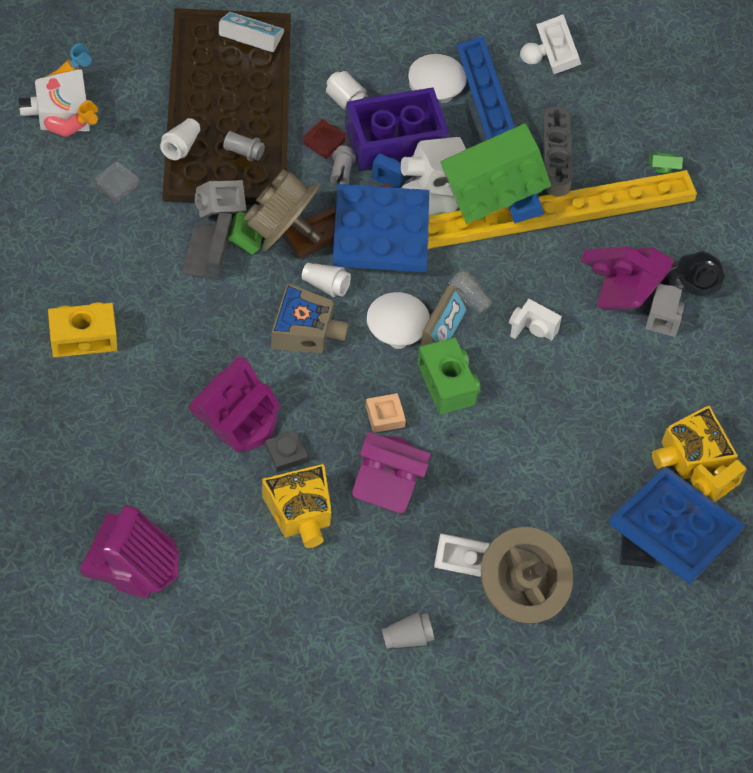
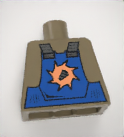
M287 284L272 329L271 348L323 353L327 338L345 342L349 323L333 319L334 302L332 300Z

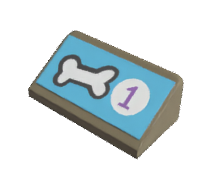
M447 286L423 330L421 346L447 340L454 335L467 311L454 286Z

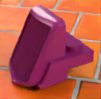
M629 246L584 250L581 262L592 267V272L605 276L597 303L598 307L603 310H628L640 307L672 269L674 261L653 247L632 249Z
M240 356L224 371L220 372L189 404L192 414L210 427L216 437L237 453L241 450L248 451L265 444V440L273 437L278 417L276 412L281 408L269 385L260 382L248 360Z
M367 432L359 458L363 459L352 490L353 496L356 499L387 510L403 513L407 509L417 478L422 479L425 476L431 453L415 448L402 437L379 436Z
M125 505L120 515L107 512L80 567V571L84 577L114 584L116 590L148 599L151 592L157 593L178 578V547L174 543V539L168 536L157 524L149 520L138 508Z

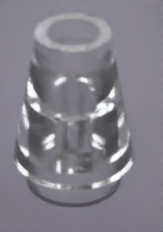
M464 269L461 270L447 285L454 286L463 303L472 310L477 311L480 315L493 304V301L472 272L468 274Z

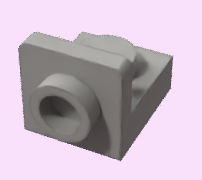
M243 180L209 181L198 186L195 194V205L199 209L200 218L219 214V212L228 214L238 213L239 211L245 212Z

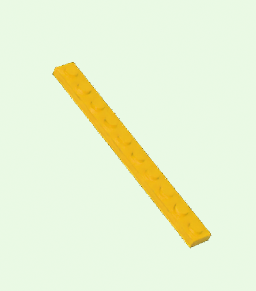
M685 170L572 190L564 196H553L551 194L538 196L544 214L515 224L509 207L499 209L482 219L466 224L460 210L429 216L428 249L695 201L697 192L688 171Z

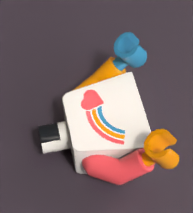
M81 43L74 45L70 51L72 59H68L57 70L46 77L37 79L35 81L37 97L18 98L20 116L39 115L41 130H48L63 137H69L77 131H90L89 125L97 123L98 117L95 113L98 112V107L92 101H86L82 69L79 70V65L87 67L91 64V56L87 54L88 48Z

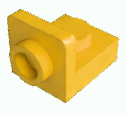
M737 459L728 467L722 465L711 474L702 464H699L695 467L690 482L694 488L713 502H716L741 483L747 468Z

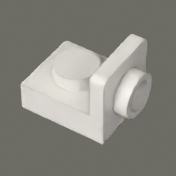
M528 299L523 308L517 307L510 318L509 324L512 325L510 336L516 339L524 326H526L535 336L540 338L546 337L552 341L559 331L562 316Z

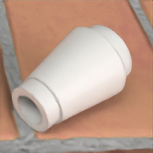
M188 118L165 133L160 144L163 154L171 160L186 157L200 132L198 122Z
M308 262L302 271V280L307 281L332 297L336 295L342 297L349 288L351 275L343 267Z

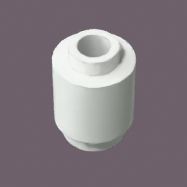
M347 71L335 72L327 80L326 93L345 111L347 101L369 98L366 95V89Z

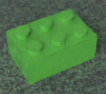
M526 123L440 161L454 199L466 224L482 219L490 213L504 207H509L517 201L538 194L542 190L551 187L540 150Z

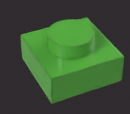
M649 151L648 164L651 167H655V172L673 173V169H682L683 157L681 155Z
M239 211L233 216L227 239L253 255L260 249L263 236L247 224L248 221L243 218L246 214Z

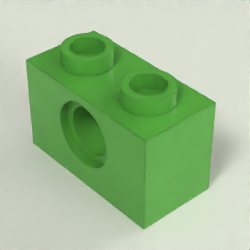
M456 337L420 346L417 364L439 415L475 405L477 395L481 391L480 382L477 375L471 373L468 367L469 358L464 348H460ZM447 374H450V375H453V376H455V377H448V376H446V375H447Z

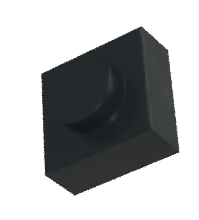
M621 534L620 565L654 568L656 559Z

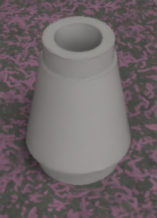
M419 612L382 629L387 649L427 646V642L435 640L428 613L419 615Z

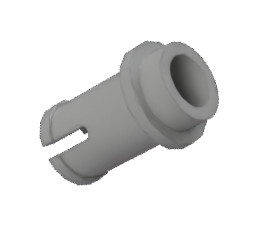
M229 131L225 137L223 147L225 150L246 156L248 161H258L263 155L265 145L257 137L250 139Z
M339 146L332 155L334 165L330 181L333 184H337L338 177L340 178L341 175L340 184H349L351 167L356 162V155L351 147Z

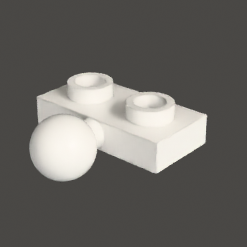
M564 15L536 24L543 44L527 43L520 51L521 59L528 64L539 63L542 57L547 55L553 74L581 65Z

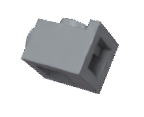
M659 284L656 287L645 329L676 337L685 303L679 302L682 289Z

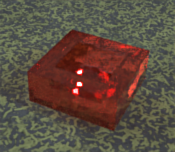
M321 119L303 136V144L327 159L337 147L345 142L346 134L324 119Z

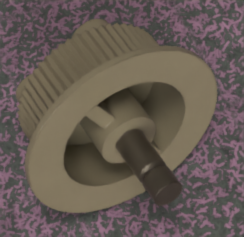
M283 169L272 182L275 187L267 186L256 199L260 205L258 206L255 203L243 217L248 221L247 224L265 238L262 247L263 251H267L291 225L304 236H307L314 244L323 236V234L317 229H313V226L300 216L303 209L319 189L320 183L316 182L308 187L291 172H286Z
M517 527L497 536L486 549L481 564V582L488 600L499 613L510 620L532 624L552 618L565 606L573 587V569L564 547L553 536L537 528Z

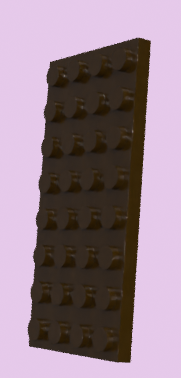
M175 8L167 132L188 118L198 122L200 132L186 157L171 160L165 156L163 201L195 203L196 188L209 181L243 180L245 204L254 205L256 203L260 205L256 201L259 195L267 186L275 187L272 182L283 169L287 172L291 13ZM232 12L283 28L284 33L275 51L271 52L220 36L219 22L221 18ZM233 131L250 139L259 138L260 142L265 145L261 159L258 161H248L246 156L225 150L223 144L227 133Z

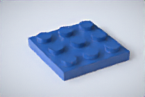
M337 184L332 266L426 272L430 190Z
M666 466L614 513L609 522L612 527L689 585L741 534L745 527V524Z

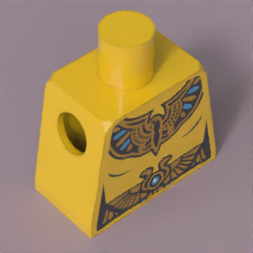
M710 405L670 425L666 429L661 442L663 448L652 451V459L657 469L674 465L682 479L691 478L695 467L699 464H702L713 474L720 466L726 465L728 467L738 457Z
M324 464L262 479V497L284 537L300 534L306 548L320 545L324 541L320 528L330 526L331 505Z

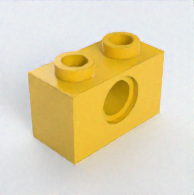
M96 302L90 305L60 306L48 309L53 357L118 351L113 303Z

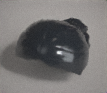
M700 251L682 256L678 262H674L672 269L661 281V284L682 289L681 293L687 291L696 296H707L721 288L725 275L721 262L715 256L705 251Z

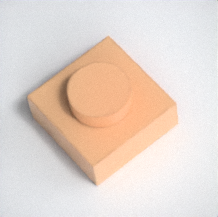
M398 393L366 399L365 406L373 433L405 427L406 419Z

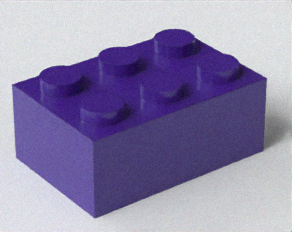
M434 87L352 100L346 103L345 127L360 171L372 169L373 161L379 153L388 158L396 159L401 163L403 157H413L420 141L443 139L450 136Z

